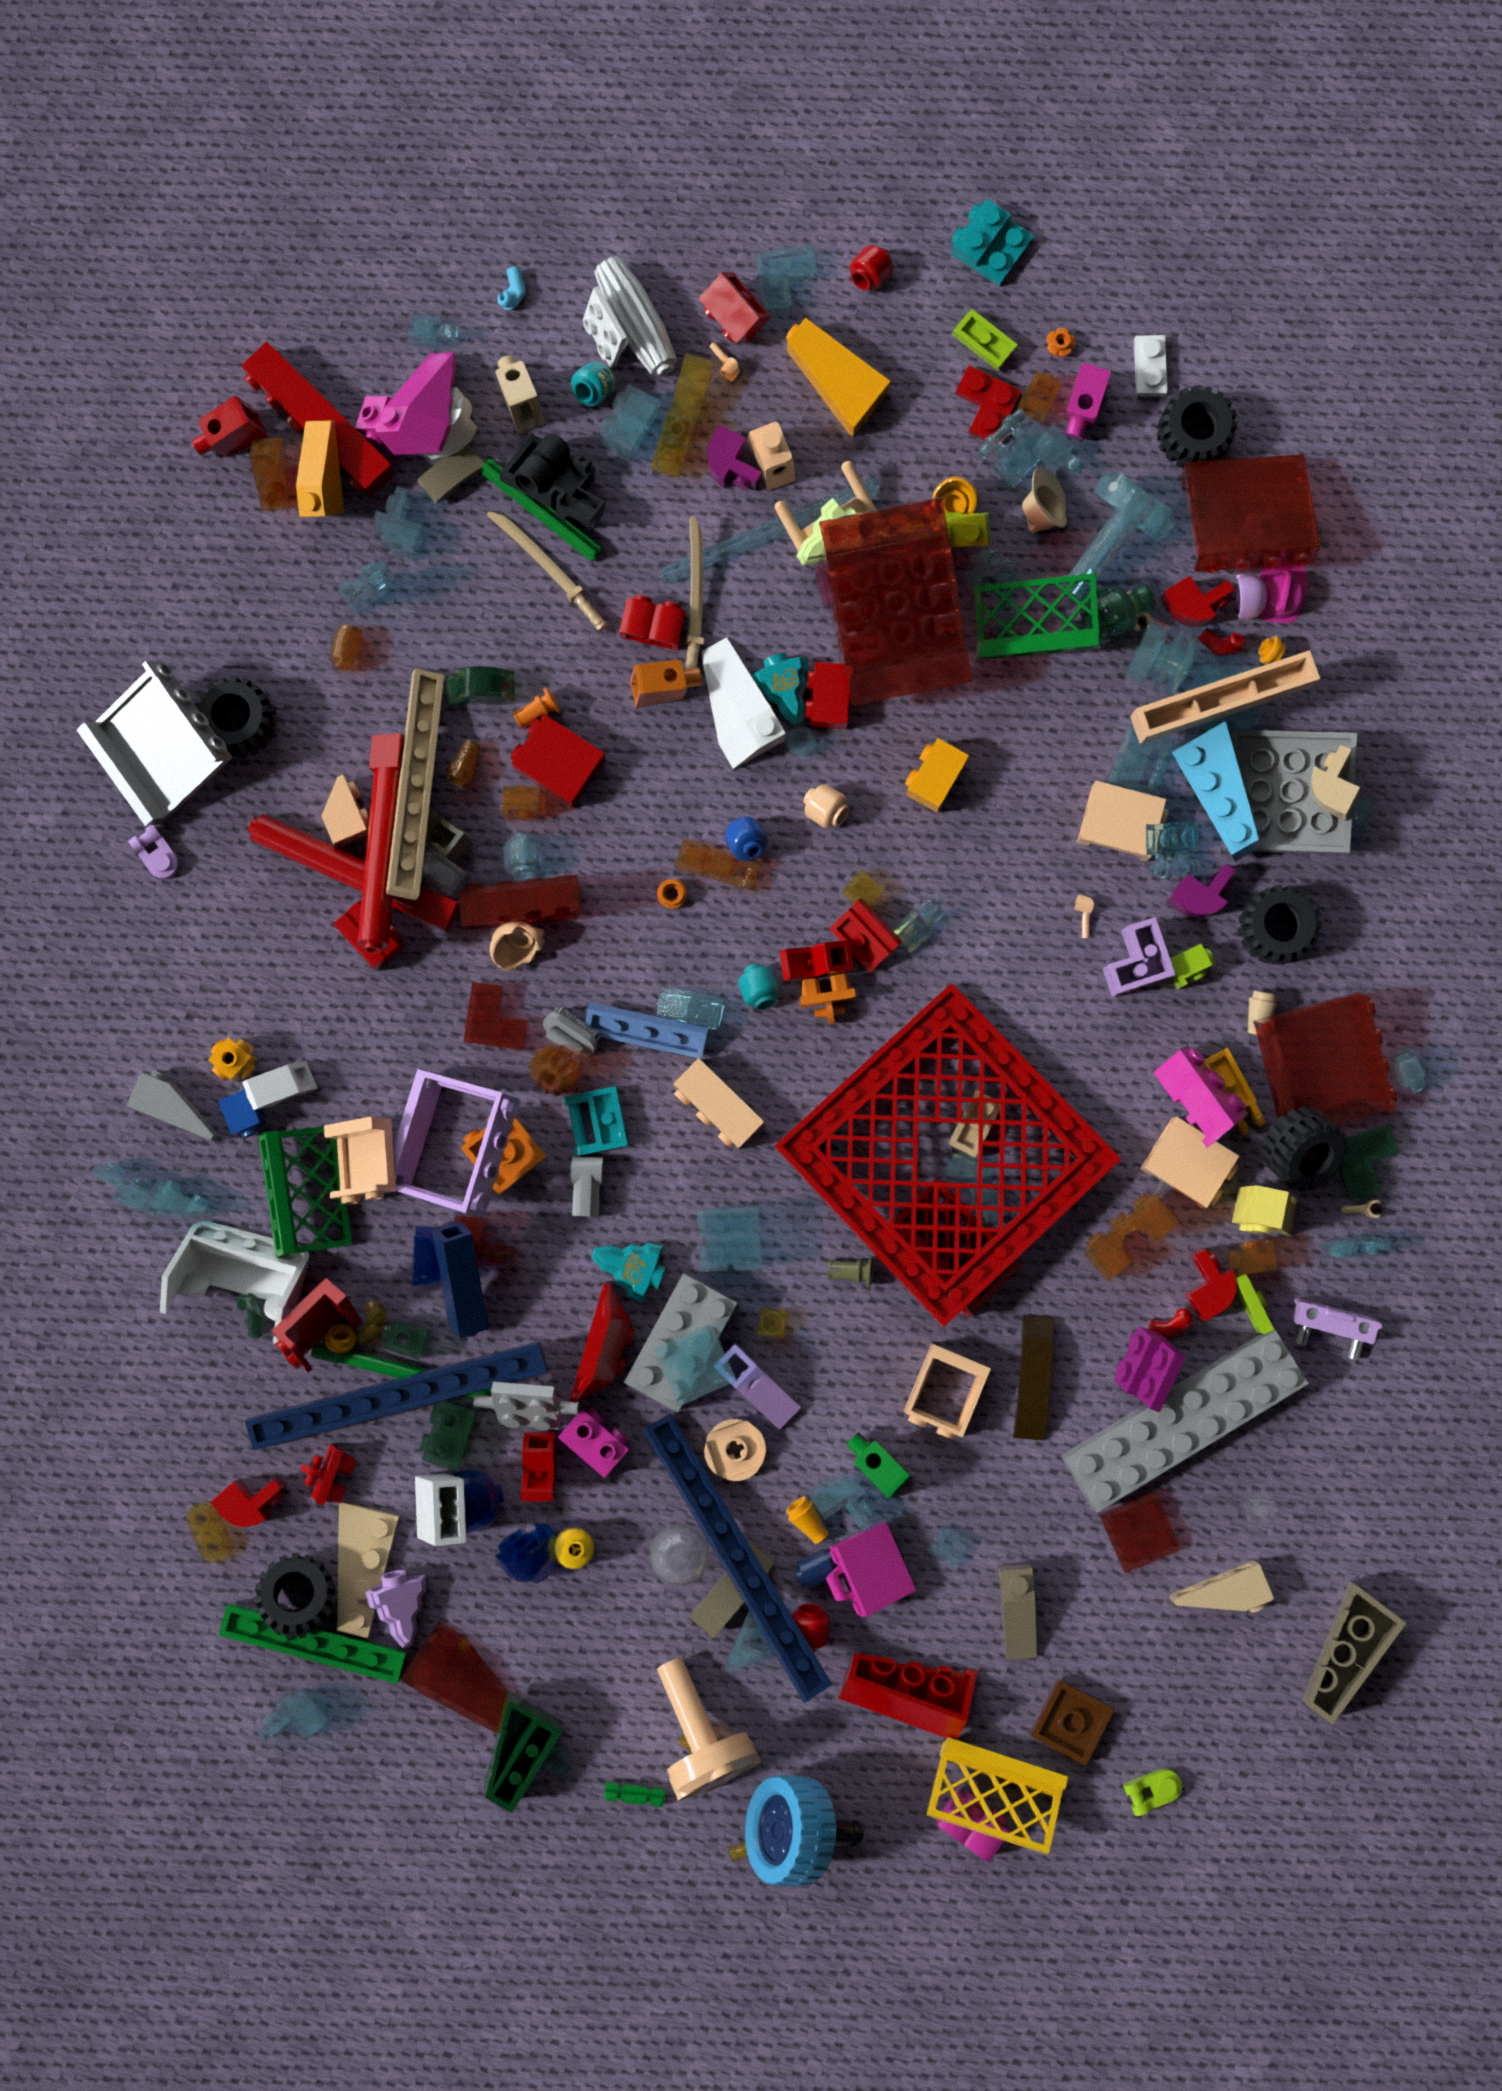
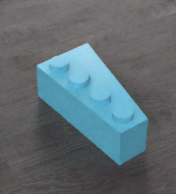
M1225 721L1173 751L1172 754L1234 861H1237L1262 847L1231 734Z

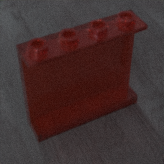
M1304 454L1184 463L1181 475V488L1187 491L1197 559L1194 572L1205 571L1213 573L1227 569L1242 571L1255 567L1276 568L1283 565L1306 566L1315 563L1321 546Z
M1354 992L1253 1020L1277 1119L1287 1115L1288 1111L1292 1109L1297 1111L1299 1107L1303 1106L1307 1109L1314 1107L1320 1110L1334 1124L1382 1111L1396 1112L1394 1103L1397 1102V1095L1394 1087L1389 1085L1387 1074L1390 1073V1066L1387 1058L1382 1056L1380 1044L1383 1043V1037L1379 1027H1375L1373 1015L1376 1014V1008L1368 994Z

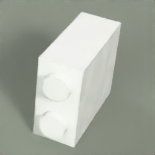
M446 1473L415 1476L417 1538L434 1546L466 1543L463 1479Z

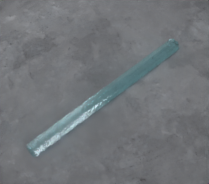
M875 477L862 481L870 497L880 492V485ZM851 486L792 511L791 514L798 527L816 521L821 516V508L831 498L839 506L856 498ZM780 517L704 549L703 569L788 533ZM691 555L660 569V574L665 584H670L691 575Z

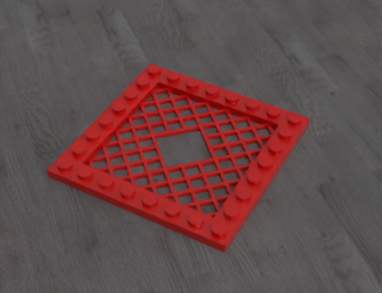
M952 983L774 1145V1148L943 1328L1121 1160L1109 1145ZM950 1027L955 1033L944 1032ZM942 1038L958 1039V1054H941ZM937 1039V1054L922 1053ZM963 1042L976 1055H963ZM920 1058L936 1059V1075L919 1074ZM915 1059V1074H901L900 1072ZM941 1059L958 1060V1076L941 1075ZM963 1060L979 1061V1077L963 1076ZM984 1064L997 1077H984ZM898 1079H914V1095H897ZM893 1080V1094H877ZM919 1080H936V1096H919ZM941 1080L958 1081L957 1097L941 1096ZM962 1081L979 1082V1098L962 1097ZM984 1082L1001 1083L1000 1099L984 1098ZM1006 1086L1018 1099H1005ZM875 1099L892 1100V1116L875 1115ZM871 1100L870 1115H857L856 1113ZM897 1100L914 1101V1117L897 1116ZM919 1101H936L935 1117H918ZM940 1102H957V1118H940ZM962 1103H979L978 1119H962ZM984 1103L1000 1104V1120L983 1119ZM1005 1104L1022 1105V1121L1005 1120ZM1027 1108L1040 1122L1027 1121ZM849 1120L848 1136L833 1135ZM853 1120H870V1136H853ZM875 1120L892 1121L891 1137H874ZM897 1121L913 1122V1138L896 1137ZM918 1122L978 1124L977 1184L917 1181ZM983 1125H1000V1141H983ZM1005 1126H1021V1142H1005ZM1027 1126L1043 1127V1143L1026 1142ZM1048 1130L1061 1144L1048 1143ZM831 1140L848 1141V1157L830 1156ZM825 1141H826V1156H825V1155L823 1154V1152L819 1149V1147H820ZM853 1141L870 1142L869 1158L852 1157ZM874 1142H891V1159L874 1158ZM896 1143H913V1160L896 1159ZM983 1146L999 1147V1163L983 1162ZM1005 1147H1021V1164L1004 1163ZM1026 1148H1043V1165L1026 1164ZM1048 1149H1064V1165H1048ZM1071 1153L1076 1160L1069 1166ZM832 1162H847V1178ZM852 1162L869 1163V1180L852 1179ZM874 1163L891 1164L890 1180H873ZM895 1165H912V1181H895ZM982 1168H999V1185L982 1184ZM1004 1168L1021 1169V1185H1004ZM1026 1169L1042 1170V1186H1026ZM1048 1170L1063 1171L1047 1186ZM853 1184L868 1185V1200ZM873 1185H890V1202L873 1201ZM895 1186H912V1203L895 1202ZM917 1187H934L933 1204L916 1203ZM939 1187L955 1188V1205L938 1204ZM960 1188L977 1189V1205H960ZM982 1189L999 1190V1206H982ZM1004 1190L1020 1191V1207L1004 1206ZM1026 1191H1042L1025 1207ZM874 1207H890L889 1223ZM894 1207L911 1208V1225L894 1224ZM916 1208L933 1209V1225H916ZM938 1209L955 1210V1226H938ZM960 1210H977L976 1227H960ZM982 1211H998V1228L981 1227ZM1003 1212H1020L1003 1228ZM895 1229L911 1230V1245ZM916 1230L933 1231L932 1247H915ZM938 1231H954V1248L937 1247ZM959 1232H976V1249L959 1248ZM981 1232L998 1233L981 1249ZM917 1252H932V1268ZM937 1253H954V1270L937 1269ZM959 1253L975 1254L959 1269ZM937 1274L953 1276L945 1283Z

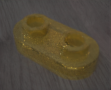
M200 1502L192 1506L187 1514V1523L201 1556L209 1562H219L225 1559L231 1552L232 1541L221 1515L210 1502ZM199 1513L206 1515L207 1521L205 1524H201L198 1521ZM212 1541L219 1545L218 1552L211 1551L210 1543Z

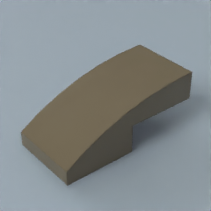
M467 444L457 453L445 456L419 477L417 482L433 502L437 504L457 492L462 483L479 474L484 462Z

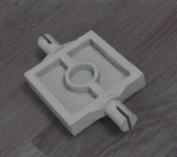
M493 1382L491 1395L475 1394L474 1407L492 1408L496 1412L499 1425L509 1428L521 1426L533 1427L541 1431L549 1429L559 1430L561 1423L560 1414L578 1415L580 1409L579 1402L561 1401L556 1395L555 1387Z

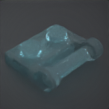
M381 558L377 562L373 561L367 564L362 569L361 575L355 580L341 582L338 589L342 598L348 600L350 610L358 614L364 612L397 586L398 583L389 567Z
M1129 726L1106 783L1159 797V787L1173 756L1172 752L1178 749V745L1163 738L1140 745L1134 727ZM1155 748L1160 751L1148 785L1144 786L1139 783L1151 752Z

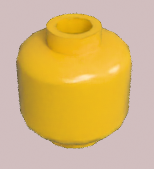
M569 1527L561 1531L556 1537L554 1554L558 1562L565 1568L581 1569L588 1565L593 1558L595 1551L594 1542L589 1533L584 1529ZM570 1547L573 1549L571 1554L569 1553Z

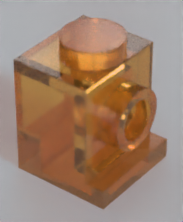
M1036 371L1020 400L1017 412L1043 425L1060 394L1063 384L1052 374H1042ZM1036 395L1044 396L1045 401L1036 397Z
M503 786L502 817L505 821H511V815H515L517 820L530 821L533 820L534 816L546 814L547 796H542L540 787Z
M1273 1239L1261 1240V1246L1259 1247L1258 1241L1239 1243L1240 1249L1227 1251L1228 1266L1230 1269L1234 1268V1274L1277 1270Z

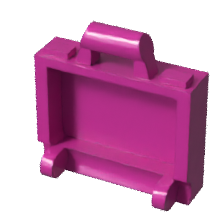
M886 1521L868 1527L830 1547L831 1551L829 1553L833 1562L837 1563L838 1566L828 1574L826 1580L835 1600L852 1599L855 1612L860 1617H868L916 1591ZM840 1574L842 1575L845 1584L849 1590V1592L847 1593L845 1592L843 1585L840 1581V1578L838 1576Z

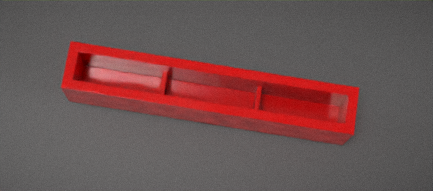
M267 341L241 365L247 375L244 378L246 383L255 392L261 389L267 395L264 400L275 412L281 409L288 416L285 421L295 432L298 433L300 430L304 432L306 421H335L340 472L343 471L349 477L347 480L348 484L358 494L364 491L371 497L395 474L392 465Z

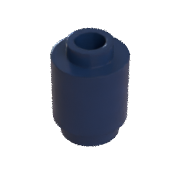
M822 1548L797 1562L799 1568L795 1570V1573L803 1587L809 1585L810 1589L813 1590L827 1582L826 1577L838 1566L837 1563L833 1562L829 1553L831 1551L830 1548L827 1550Z

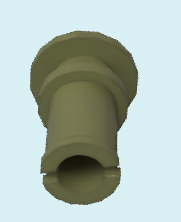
M872 1257L868 1258V1263H862L860 1259H857L856 1262L833 1260L828 1262L829 1269H841L840 1271L827 1270V1278L829 1280H853L855 1284L866 1281L867 1288L871 1287L875 1272Z

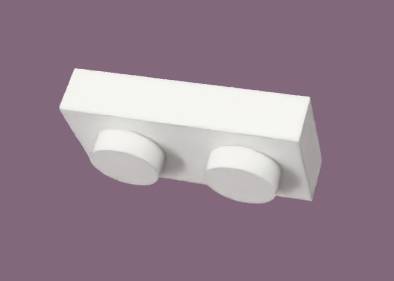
M1165 335L1135 336L1136 397L1166 396Z

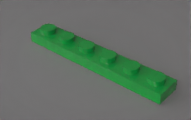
M232 1603L226 1606L219 1631V1636L398 1684L407 1655L405 1650L318 1627L319 1631L317 1633L309 1632L305 1638H299V1636H293V1639L286 1638L284 1634L278 1635L265 1624L258 1610Z

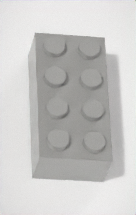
M683 1273L624 1383L670 1409L679 1412L738 1302Z

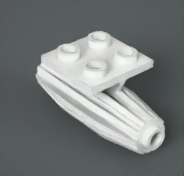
M615 256L608 258L606 261L604 260L594 271L599 286L593 288L583 317L584 328L589 335L592 334L596 341L600 357L606 360L612 369L617 365L621 353L629 346L651 375L658 374L659 377H663L673 371V365L677 360L665 325L642 284L620 257Z

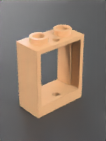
M931 1343L904 1409L905 1414L910 1415L908 1421L924 1428L927 1423L938 1427L936 1433L952 1440L955 1435L963 1438L991 1368ZM935 1359L976 1376L956 1425L915 1408Z

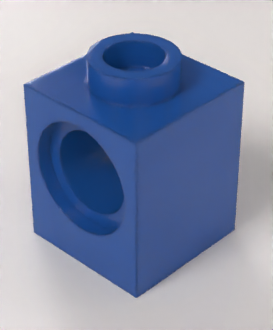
M245 1090L218 1101L231 1135H242L243 1139L259 1133L258 1127L266 1124L260 1109L253 1110Z

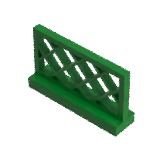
M1096 573L974 586L978 632L977 651L978 658L981 660L1102 648ZM1090 581V594L1082 603L1069 593L1077 582ZM1070 583L1066 589L1060 585ZM1047 585H1056L1063 591L1052 606L1039 596ZM1040 586L1036 592L1029 588ZM1025 588L1033 595L1022 609L1009 599L1016 589ZM1009 590V592L1006 595H1004L1000 591ZM995 591L1003 599L990 612L983 606L982 592ZM1066 595L1079 605L1068 620L1055 609ZM1036 598L1049 608L1038 623L1025 613ZM1090 599L1091 610L1085 606L1090 601ZM1006 601L1019 611L1008 626L995 616ZM1084 609L1092 616L1093 629L1079 630L1071 622ZM983 610L987 614H989V616L985 620L983 616ZM1052 612L1065 622L1058 632L1049 633L1041 626ZM1022 615L1035 625L1025 636H1019L1011 630ZM993 618L1005 629L998 638L985 640L984 628ZM1068 626H1070L1071 628L1074 629V631H1064V630H1065ZM1038 628L1045 633L1033 635ZM1008 632H1010L1013 636H1015V637H1006V638H1004V636H1005Z
M324 1126L281 1132L270 1131L258 1136L276 1257L352 1245L347 1205L342 1204V1199H337L338 1206L331 1214L318 1204L327 1191L340 1190L337 1139L328 1138L329 1146L324 1153H321L310 1144L316 1134H324ZM310 1135L307 1140H304V1139L301 1137V1136ZM293 1137L302 1144V1147L294 1157L284 1151L282 1138ZM306 1148L320 1158L311 1171L297 1161ZM329 1152L331 1155V1160L328 1157H326L329 1154ZM285 1159H287V1160L290 1162V1163L287 1165V1167H286ZM323 1161L333 1169L334 1176L328 1184L314 1174ZM293 1165L307 1175L298 1188L288 1181L287 1172ZM310 1178L324 1188L315 1201L301 1191ZM334 1182H335V1189L331 1187ZM290 1189L294 1191L292 1196H290ZM297 1195L311 1204V1207L302 1218L292 1210V1202ZM315 1208L328 1217L320 1231L306 1221ZM338 1212L340 1215V1220L336 1217ZM294 1219L299 1222V1223L296 1225V1227H295ZM332 1221L341 1227L343 1240L333 1242L323 1234ZM302 1225L316 1235L311 1243L306 1246H298L296 1233ZM319 1238L325 1242V1243L316 1244V1242L319 1240Z

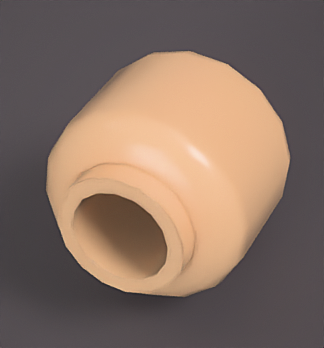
M827 784L819 785L816 789L811 788L803 800V803L806 804V817L826 829L840 826L847 818L850 807L847 806V797Z

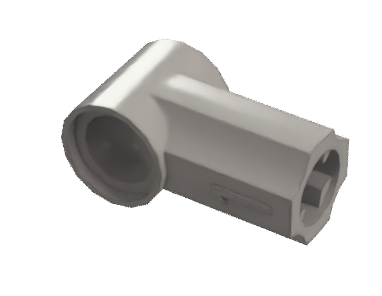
M572 1157L571 1183L574 1184L572 1216L599 1217L600 1185L603 1184L602 1170H604L603 1157Z

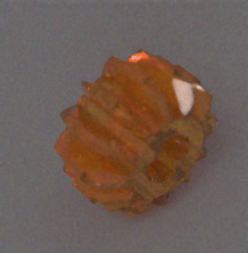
M550 1043L533 1054V1058L527 1067L531 1071L529 1079L537 1082L536 1088H544L546 1095L553 1092L558 1097L564 1092L571 1091L576 1085L575 1083L581 1074V1071L578 1069L580 1061L572 1058L573 1052H565L563 1045L556 1048L555 1045Z

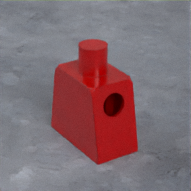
M235 395L200 418L199 425L203 434L192 439V444L200 456L214 449L227 457L269 436L257 411Z

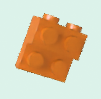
M517 1117L513 1120L508 1136V1144L504 1149L499 1173L493 1185V1189L498 1195L504 1193L547 1158L546 1154ZM486 1127L482 1131L476 1128L463 1139L466 1143L460 1147L474 1165Z

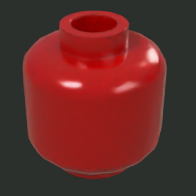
M868 245L861 250L850 264L851 280L857 288L864 291H876L886 282L893 273L894 268L889 252L875 245Z
M802 1604L798 1606V1609L793 1611L791 1615L815 1653L819 1648L824 1647L828 1643L829 1616L816 1604Z

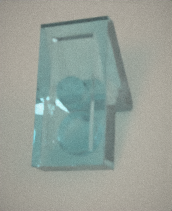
M749 1609L725 1664V1671L730 1673L771 1656V1650L750 1642L751 1638L757 1640L761 1630Z

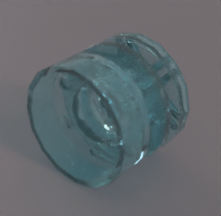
M1152 617L1135 649L1124 676L1143 683L1150 673L1156 675L1153 689L1158 690L1164 679H1166L1168 684L1164 694L1171 697L1181 683L1183 684L1193 665L1199 638L1191 636L1186 646L1183 647L1181 643L1185 632L1180 631L1175 639L1170 641L1167 639L1170 625Z

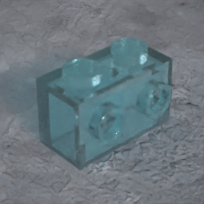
M628 384L624 392L620 391L613 402L614 410L610 417H604L599 426L598 433H600L602 446L633 462L661 412L660 400Z

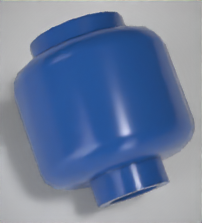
M747 816L735 819L725 830V842L733 856L740 861H753L759 858L767 849V835L760 823L752 817Z

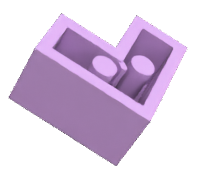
M1156 917L1126 926L1121 932L1130 958L1108 964L1102 969L1112 997L1167 980L1176 975Z

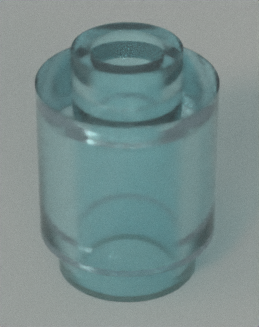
M991 1180L983 1184H993V1181ZM969 1189L972 1197H970L972 1205H977V1189ZM982 1189V1206H999V1190ZM982 1211L981 1224L987 1223L989 1228L998 1225V1211ZM1003 1212V1222L1006 1221L1004 1215L1008 1214L1009 1212Z

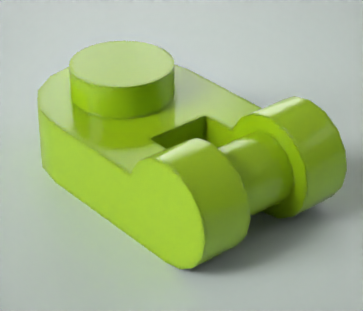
M1163 1768L1123 1784L1126 1795H1130L1133 1804L1131 1808L1134 1815L1142 1816L1149 1813L1152 1809L1177 1799L1182 1791V1782L1174 1771ZM1150 1787L1153 1796L1145 1799L1142 1790Z

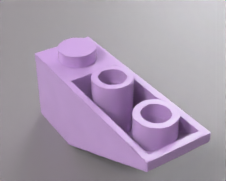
M737 1343L713 1366L779 1430L801 1408Z

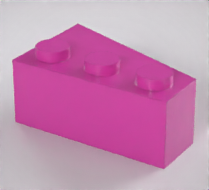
M1186 1045L1153 1073L1175 1103L1179 1101L1190 1113L1186 1117L1187 1121L1192 1126L1197 1123L1206 1136L1202 1142L1208 1148L1245 1118L1248 1113L1245 1110L1246 1105L1242 1099L1236 1094L1232 1095L1225 1088L1224 1079L1216 1071L1211 1072L1203 1063L1205 1062L1203 1055L1197 1049Z

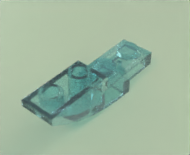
M111 1161L107 1165L97 1163L91 1173L117 1188L112 1200L145 1213L167 1217L198 1218L214 1216L216 1212L215 1209L209 1206L211 1203L209 1199L196 1193L193 1197L183 1192L185 1187L171 1179H168L166 1183L156 1181L151 1189V1182L137 1175L134 1179L124 1174L126 1169Z

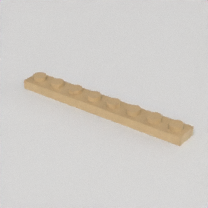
M415 668L412 672L386 894L412 900H416L420 892L444 682L443 674Z

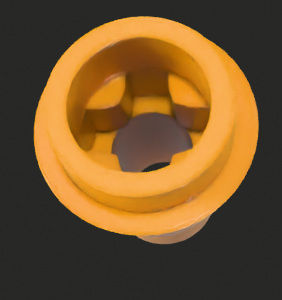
M803 1496L795 1500L787 1508L788 1520L807 1535L814 1544L821 1542L828 1536L829 1532L825 1528L812 1500L808 1501Z

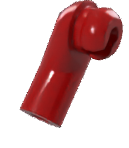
M1208 628L1197 638L1217 656L1234 655L1241 651L1244 645V638L1239 633L1219 638Z

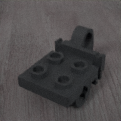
M549 433L543 439L531 434L500 472V481L550 508L556 503V517L565 521L567 516H571L582 526L592 528L603 515L605 501L586 491L595 478V467L592 466V460L588 458L583 463L582 454L579 453L576 457L571 455L568 444L556 434Z

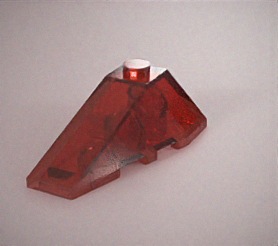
M439 1620L401 1681L426 1697L497 1734L508 1689L499 1681L484 1659L482 1660L467 1638Z

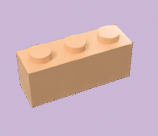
M699 1058L673 1084L678 1089L674 1095L686 1106L691 1102L699 1110L696 1116L707 1127L713 1123L721 1131L718 1137L730 1149L733 1145L740 1149L764 1124V1121Z

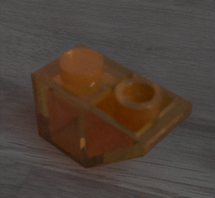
M283 437L253 440L250 461L261 510L291 508L289 466Z

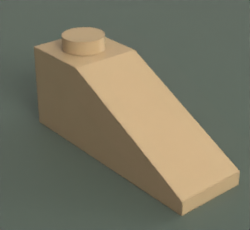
M1254 1560L1169 1595L1170 1600L1176 1606L1236 1611L1250 1610L1251 1613L1268 1607L1267 1602L1274 1600L1262 1568Z

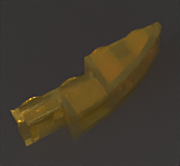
M686 353L669 411L667 410L651 470L676 478L680 477L708 396L707 391L715 362Z

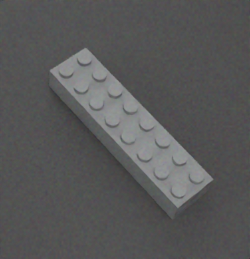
M1273 1330L1267 1334L1260 1333L1173 1386L1161 1412L1151 1410L1144 1404L1060 1456L1091 1508L1098 1513L1309 1383L1277 1331Z

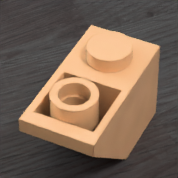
M344 775L337 777L321 816L332 843L337 848L368 836L370 818L367 809H360L357 798H360L361 795L354 780L349 782Z

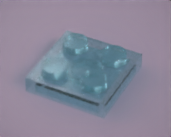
M712 1323L654 1348L679 1406L737 1381Z

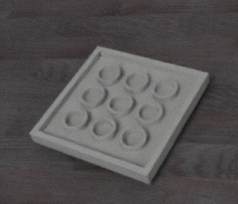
M1233 730V746L1262 847L1255 851L1350 855L1353 807L1346 821L1321 809L1312 795L1311 777L1314 767L1325 772L1327 771L1323 766L1331 750L1337 752L1341 744L1352 749L1351 758L1340 778L1354 784L1357 733Z

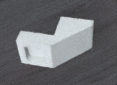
M307 1061L287 1064L242 1082L253 1110L271 1107L289 1097L306 1094L318 1089Z

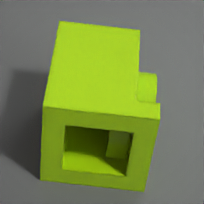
M1199 944L1170 958L1176 974L1171 978L1176 988L1179 989L1188 984L1186 978L1191 983L1206 976L1205 969L1215 964L1212 953L1208 948L1204 949L1202 944Z

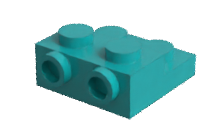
M986 198L982 205L977 202L973 206L967 217L971 221L966 228L959 226L951 239L953 243L951 254L1000 287L1033 241L1034 235L1011 221L1010 213Z

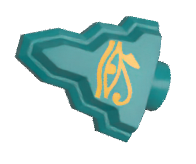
M778 653L766 658L763 661L765 668L752 674L751 677L760 691H763L767 701L777 704L781 715L793 727L803 724L806 705L802 695L807 689L805 676L810 671L807 657L788 659L786 653Z
M649 1242L643 1247L631 1244L625 1249L615 1246L595 1247L591 1256L603 1271L614 1275L616 1285L627 1290V1297L641 1304L649 1288L658 1290L666 1266L659 1264L664 1246Z

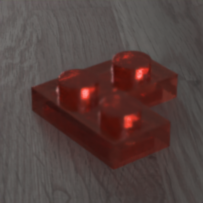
M472 982L463 1039L464 1043L519 1051L525 1050L529 1021L499 1016L503 986Z

